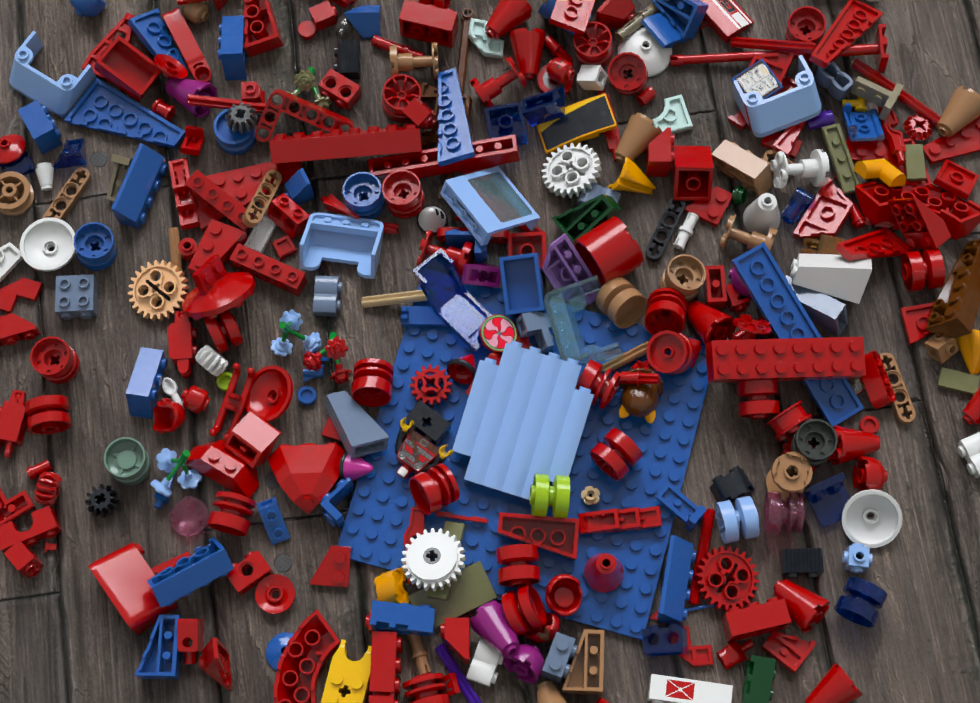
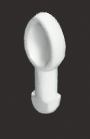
M164 378L162 381L163 391L168 396H171L173 402L179 403L182 406L183 402L177 393V384L171 378Z

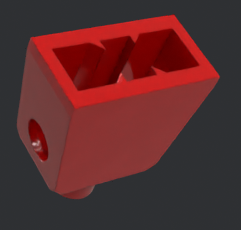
M177 619L178 652H184V664H196V652L203 650L204 619ZM190 638L193 641L192 646H189L188 644Z

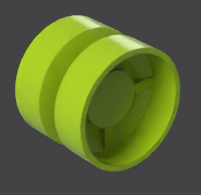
M534 474L533 485L530 487L532 516L546 517L548 507L551 506L553 517L567 518L570 503V477L556 475L553 486H550L548 474Z

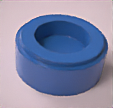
M304 386L299 389L297 397L302 405L311 406L317 400V393L313 387Z

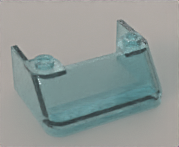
M597 276L552 290L545 295L544 303L560 356L564 361L571 358L578 360L579 364H588L590 359L599 363L623 355L618 342L601 348L594 344L584 346L575 313L585 309L587 305L586 294L601 289L602 284Z

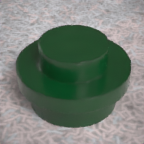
M738 186L732 192V200H734V204H744L747 199V190L743 189L742 186Z

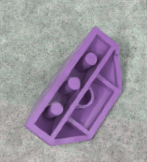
M564 233L549 245L542 271L560 299L584 304H591L595 301L601 288L567 234Z

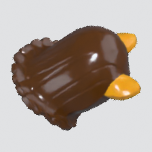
M636 368L627 371L637 372L638 370H641L642 373H655L654 371H651V369ZM660 377L659 384H641V386L637 384H621V381H619V388L623 389L621 392L622 404L619 409L620 418L623 419L629 415L641 417L652 424L656 417L655 409L659 403L658 396L664 394L662 378Z

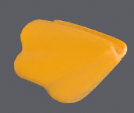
M625 157L619 178L616 182L607 186V188L612 190L652 194L653 189H656L641 169L628 157Z
M972 329L970 334L956 339L970 374L976 375L980 372V330Z

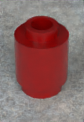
M185 238L180 241L178 249L182 258L187 262H191L198 245L194 239Z

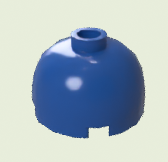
M70 0L71 5L75 8L73 12L82 18L84 15L88 17L99 15L107 4L103 0Z

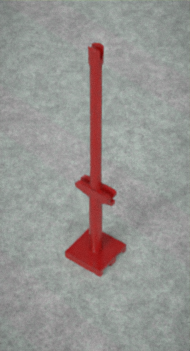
M878 24L874 40L875 44L851 45L839 57L876 55L877 72L885 73L889 54H886L888 45L887 37H885L886 24ZM770 50L670 55V66L752 61L754 54H789V52ZM795 52V58L802 55L807 65L811 64L809 58L812 53Z

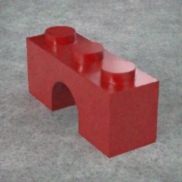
M48 505L32 512L33 525L25 532H19L17 525L12 521L1 525L0 550L6 552L19 540L30 547L36 545L43 538L55 537L62 530L54 509Z

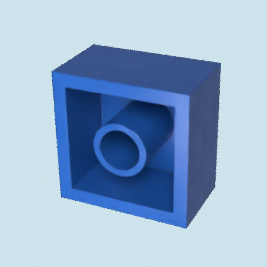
M38 100L18 109L42 155L62 145L59 139L62 135L45 105L41 106Z

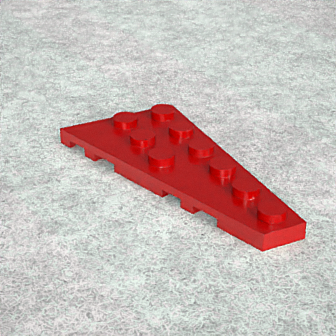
M301 161L276 164L266 162L206 177L246 208L263 177L269 170L273 169L281 174L282 181L279 185L280 187L303 167ZM271 177L270 184L274 182L273 177ZM262 189V192L265 195L270 194L267 189ZM194 193L202 232L207 229L211 219L219 222L223 221L225 217Z

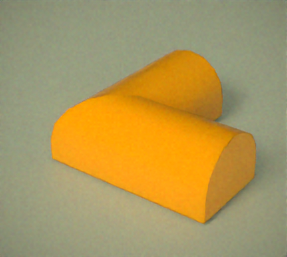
M885 158L858 161L853 169L863 179L879 178L889 187L903 186L906 182V175Z

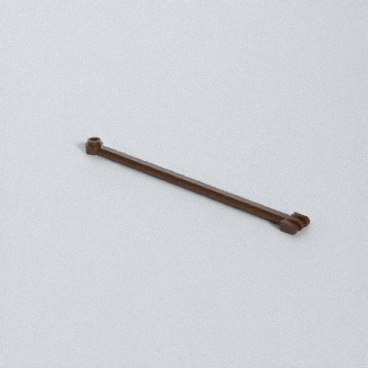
M467 8L461 11L462 31L457 73L463 95L470 41L468 38L469 22L471 18L475 19V13L471 8H469L470 15L468 16L465 15ZM455 172L445 174V180L454 178ZM439 186L438 200L443 198L440 194L443 186Z

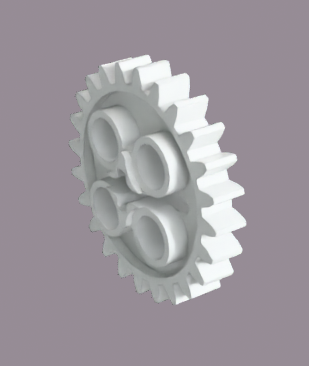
M571 143L570 147L564 144V149L562 150L558 147L557 153L551 152L552 158H546L548 163H544L545 169L541 170L546 188L551 193L554 192L556 196L561 194L562 198L566 194L572 198L574 193L579 197L580 191L585 194L586 188L592 189L591 183L597 184L596 178L600 177L599 171H602L597 153L594 152L593 148L589 149L587 145L582 147L581 143H578L576 147L573 143Z

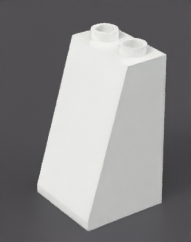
M799 253L797 259L792 261L790 276L793 277L792 284L859 304L872 272L871 259L848 261L841 255Z

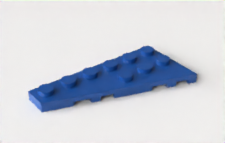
M99 79L93 82L64 119L67 124L174 149L177 148L186 136L185 131Z

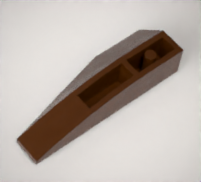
M980 239L972 240L965 245L934 301L926 326L927 331L952 338H958L972 332L980 305Z

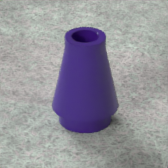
M824 110L818 116L806 120L808 129L813 130L834 125L835 119L831 110Z

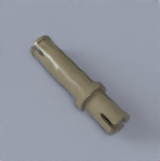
M651 3L643 11H639L632 20L614 33L615 39L620 43L623 42L643 25L641 21L644 18L659 12L657 6Z

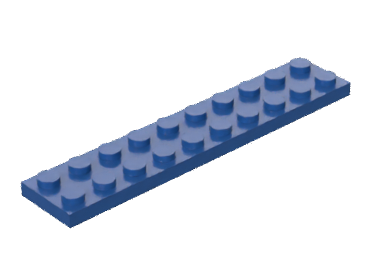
M764 242L731 261L764 319L771 323L770 328L776 339L822 338ZM847 379L801 380L825 421L832 426H836L864 409Z

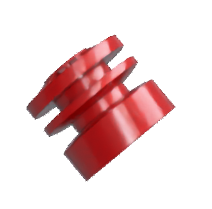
M812 6L797 8L788 19L785 40L812 41L818 45L824 37L826 30L824 14Z
M623 52L611 60L608 67V77L613 88L618 93L635 95L645 88L648 81V71L643 59L639 55L632 52ZM630 72H632L631 74H632L633 77H632V78L628 77V78L626 79L625 74H626V73L629 74Z
M396 170L384 179L382 193L390 213L395 217L401 219L411 218L423 209L425 196L417 175L408 170Z
M673 288L656 289L650 294L647 300L644 326L652 336L660 331L667 330L682 333L687 311L685 296Z
M49 336L42 338L31 350V365L35 371L51 383H66L73 379L79 370V356L74 349L59 337Z
M376 358L357 361L354 364L351 398L358 404L367 407L387 405L391 401L393 366L387 361Z
M590 359L580 376L576 389L579 390L580 386L591 389L590 394H594L592 405L595 406L599 399H601L599 408L604 410L617 392L620 373L616 371L611 379L610 376L613 369L609 368L603 375L601 374L603 365Z
M443 463L435 465L434 468H429L426 473L420 472L409 479L411 495L418 508L425 515H430L440 510L442 505L448 506L460 498L456 479Z
M216 492L215 498L219 501H214L213 506L220 511L210 512L207 525L214 530L226 534L247 536L251 523L243 517H252L254 512L250 509H255L257 503L239 493Z
M443 673L422 674L402 683L403 690H410L404 694L405 698H415V701L411 703H450L448 694H438L439 691L446 688L445 683H439L444 680Z

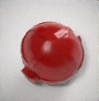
M163 398L162 401H158L153 409L155 422L153 430L163 434V432H174L180 428L185 422L184 408L179 403L171 401L170 398Z

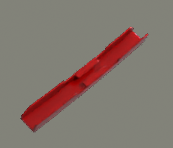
M436 512V517L488 524V519L482 517H466L452 515L449 512Z

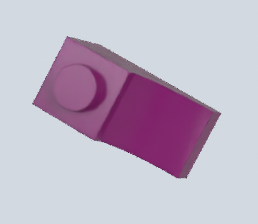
M486 263L464 265L462 283L499 288L501 281L500 267Z

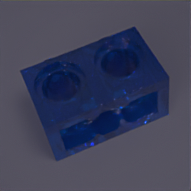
M669 624L668 628L651 625L648 626L649 629H642L644 655L651 657L688 654L687 630L680 627V624ZM678 634L679 639L677 643L672 644V636ZM654 636L659 637V641L656 645H652L651 640Z

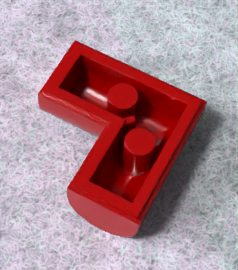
M0 487V526L16 520L36 507L32 498L25 490L7 499Z

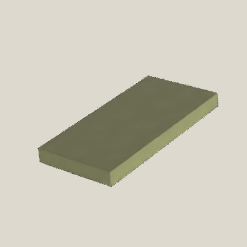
M481 561L462 569V575H456L458 581H452L448 601L428 598V591H425L423 588L408 596L412 606L431 605L436 610V628L445 623V618H456L497 598L498 596Z

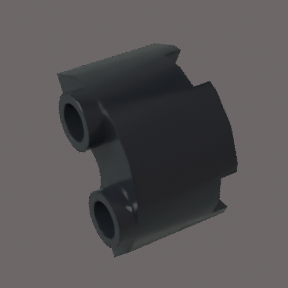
M739 465L730 469L729 474L724 477L721 474L713 478V484L709 487L717 502L727 500L733 502L736 498L755 490L743 468L741 469Z

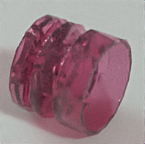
M767 491L764 499L765 532L780 533L782 524H784L786 533H791L793 527L794 533L800 534L805 519L802 493L795 492L793 498L792 493L787 492L785 501H783L781 492Z

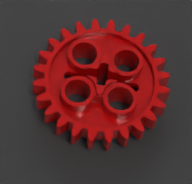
M720 546L718 551L713 548L711 554L709 552L704 554L706 559L702 558L699 560L702 565L696 566L700 573L695 574L694 577L700 578V581L696 582L695 585H701V589L697 592H704L705 595L702 600L710 599L708 602L709 606L716 603V610L720 609L721 606L723 611L739 606V609L743 608V603L745 605L750 603L748 598L752 599L755 597L752 592L758 591V588L754 586V584L760 582V580L754 579V576L759 574V572H753L756 564L750 565L751 557L744 558L745 551L738 554L739 548H735L733 551L731 546L726 547L725 550L723 546ZM721 560L726 561L727 569L721 566ZM734 564H736V565H737L736 569H735V570L729 575V577H728V581H729V582L725 583V584L722 586V588H721V590H720V593H718V592H717L718 588H719V587L725 582V580H726V576H725V575L729 574V573L732 571V569H733V567H734ZM737 572H741L743 574V581H740L738 579ZM711 576L717 579V585L711 583ZM727 588L733 591V597L727 595Z

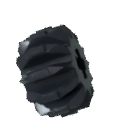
M100 484L98 490L92 487L94 492L87 493L90 499L85 500V503L89 505L87 510L93 512L95 517L100 514L102 518H105L106 512L109 515H113L112 508L118 509V506L114 503L120 501L116 497L117 491L112 490L110 485L104 487L103 484Z

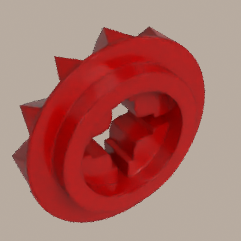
M917 114L908 116L903 124L905 133L915 140L928 139L933 132V125L929 123V119H924L923 115L921 117H918Z

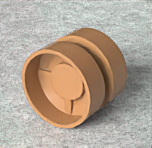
M616 277L601 287L596 296V306L618 328L623 329L633 326L643 317L647 309V299L624 277Z

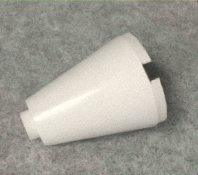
M764 193L745 209L743 223L751 234L755 231L768 236L771 227L775 229L779 227L780 213L774 195Z

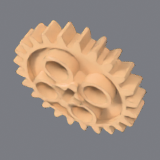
M155 260L154 265L147 262V268L141 266V273L135 271L137 278L131 277L134 284H130L128 287L133 289V291L128 292V295L132 296L129 302L134 304L132 308L138 310L137 313L139 315H143L146 319L150 317L153 321L156 318L163 321V316L170 319V313L175 315L177 308L182 310L180 304L183 301V297L188 294L185 290L189 289V286L185 284L188 281L187 278L183 277L185 273L179 271L180 268L177 265L174 266L172 262L167 264L165 260H162L160 264ZM161 274L160 279L155 281L156 276ZM149 280L150 282H152L161 291L167 294L171 298V300L168 301L165 297L159 294L154 288L147 284V281ZM174 285L173 291L169 292V288ZM149 289L148 293L143 296V292ZM162 300V304L157 307V302Z

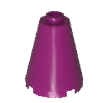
M171 78L166 83V92L198 118H204L211 112L209 111L210 107L188 105L187 96L192 94L218 97L217 88L209 82Z
M491 601L485 603L476 610L478 614L475 617H471V628L502 656H514L518 652L520 644L516 633L507 621L502 602Z

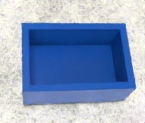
M536 252L499 257L506 315L512 316L534 311H546L539 254Z

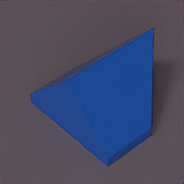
M363 5L343 13L363 39H373L374 35L381 37L380 5Z

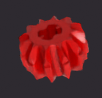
M44 471L39 476L34 492L36 502L52 506L57 501L62 485L60 475Z

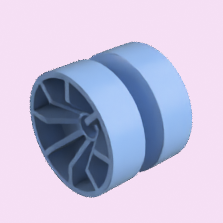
M750 496L736 498L735 509L730 500L715 504L717 524L725 544L739 541V529L744 539L759 537V516Z

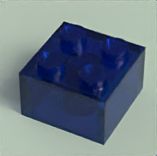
M520 102L484 108V119L489 139L515 134L518 146L527 144L528 134Z

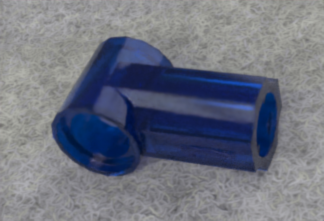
M798 187L780 217L787 224L794 225L803 211L807 210L815 196Z

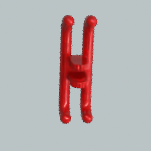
M234 363L232 366L233 374L214 427L209 431L210 436H217L222 428L227 411L235 412L230 428L223 437L225 441L231 430L241 420L255 380V370L250 367L247 369V380L241 396L234 393L241 373L239 363Z

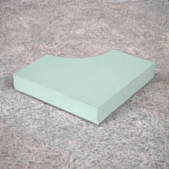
M682 94L664 99L663 112L659 117L652 119L654 121L653 126L656 129L659 126L662 132L667 127H671V134L693 128Z

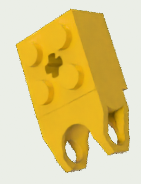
M341 640L338 650L332 657L321 703H366L370 687L372 646H368L363 658L358 661H351L347 658L346 640ZM348 688L351 693L343 697L342 690Z

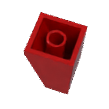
M673 146V152H675L672 170L673 200L711 201L714 170L711 147Z

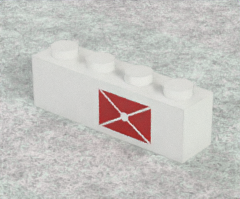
M651 674L647 701L652 703H731L733 685Z

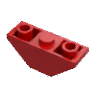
M14 313L0 316V346L13 345L17 341L31 340L41 335L36 325Z

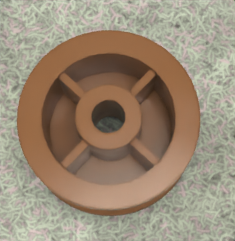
M9 171L1 173L0 212L8 216L23 214L31 207L34 201L32 186L26 177L18 172Z

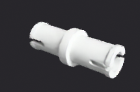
M688 212L683 225L679 227V234L673 243V247L682 251L685 249L684 247L689 237L693 235V228L699 219L697 214Z

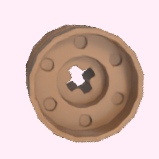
M681 254L675 256L670 260L659 280V288L678 290L685 296L687 303L695 298L706 279V270L703 263L692 255Z

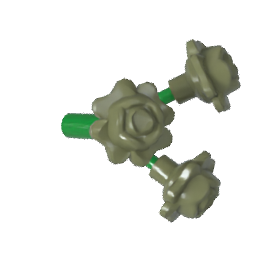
M308 67L306 72L305 70H300L299 74L294 76L296 79L294 84L298 89H295L293 92H287L298 97L300 91L305 89L306 92H309L312 88L315 94L313 104L328 110L332 102L329 97H322L321 94H318L315 87L316 83L314 82L316 80L314 76L315 69ZM296 102L290 104L291 108L300 107Z

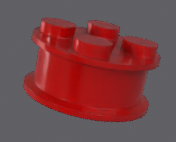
M802 400L785 409L766 423V426L770 425L777 435L776 440L783 441L790 436L789 433L797 432L801 424L812 420V415H808L802 407Z

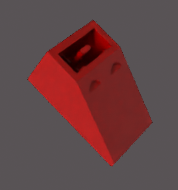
M918 198L888 200L891 211L906 240V244L911 248L937 249L951 237L944 220Z

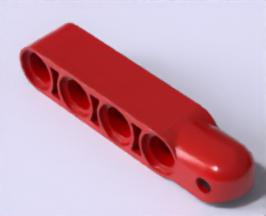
M179 8L162 14V18L194 79L210 83L213 77L210 67Z

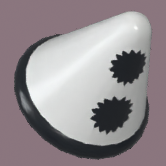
M426 206L417 215V225L425 234L427 230L433 231V235H436L437 229L439 227H446L448 223L446 212L438 206Z

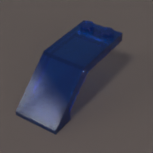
M440 248L413 269L412 273L435 314L476 353L483 347L479 336L480 326L486 318L492 315L466 291L453 267L454 261Z

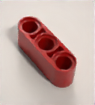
M873 350L865 354L866 376L861 378L871 404L875 409H879L894 402L896 397L882 359Z

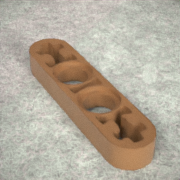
M80 167L73 172L42 219L58 218L64 221L91 182V175L86 168ZM85 174V176H86L85 179H84V178H81V179L79 178V175L83 176V175ZM70 188L77 189L74 195L67 194ZM59 203H66L64 210H57Z
M269 170L258 186L242 216V222L247 227L254 228L261 221L282 181V176L278 171ZM271 177L274 178V182L272 184L269 183ZM262 189H267L270 195H265ZM254 202H260L263 208L256 207ZM255 213L256 215L254 216L253 220H251V214Z
M887 352L880 354L882 361L884 358L886 361H890L887 375H894L898 380L896 384H891L894 393H901L904 396V401L898 402L895 400L892 402V408L898 422L908 425L916 416L913 404L894 356ZM883 363L885 370L887 371V365ZM904 410L906 414H910L908 419L906 417H902Z

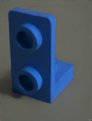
M276 497L257 503L258 511L271 544L274 545L289 539L290 535Z

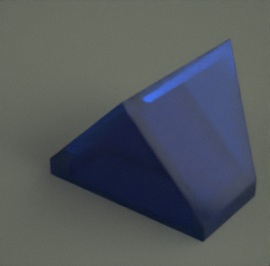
M80 138L66 140L63 151L54 163L53 168L60 169L87 165L85 139Z

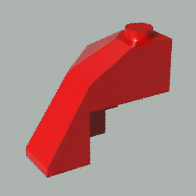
M336 442L325 445H316V443L296 446L280 444L268 457V461L281 488L293 503L309 514L336 483L340 475V460L346 450Z

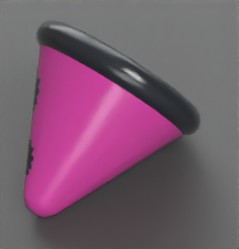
M347 451L341 457L339 464L341 479L346 480L349 477L354 481L373 471V466L361 457L350 459Z

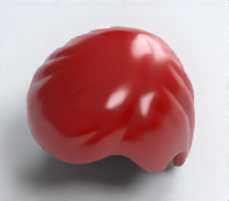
M560 574L553 577L545 589L547 606L558 615L564 617L575 614L580 608L583 592L579 580L570 574Z

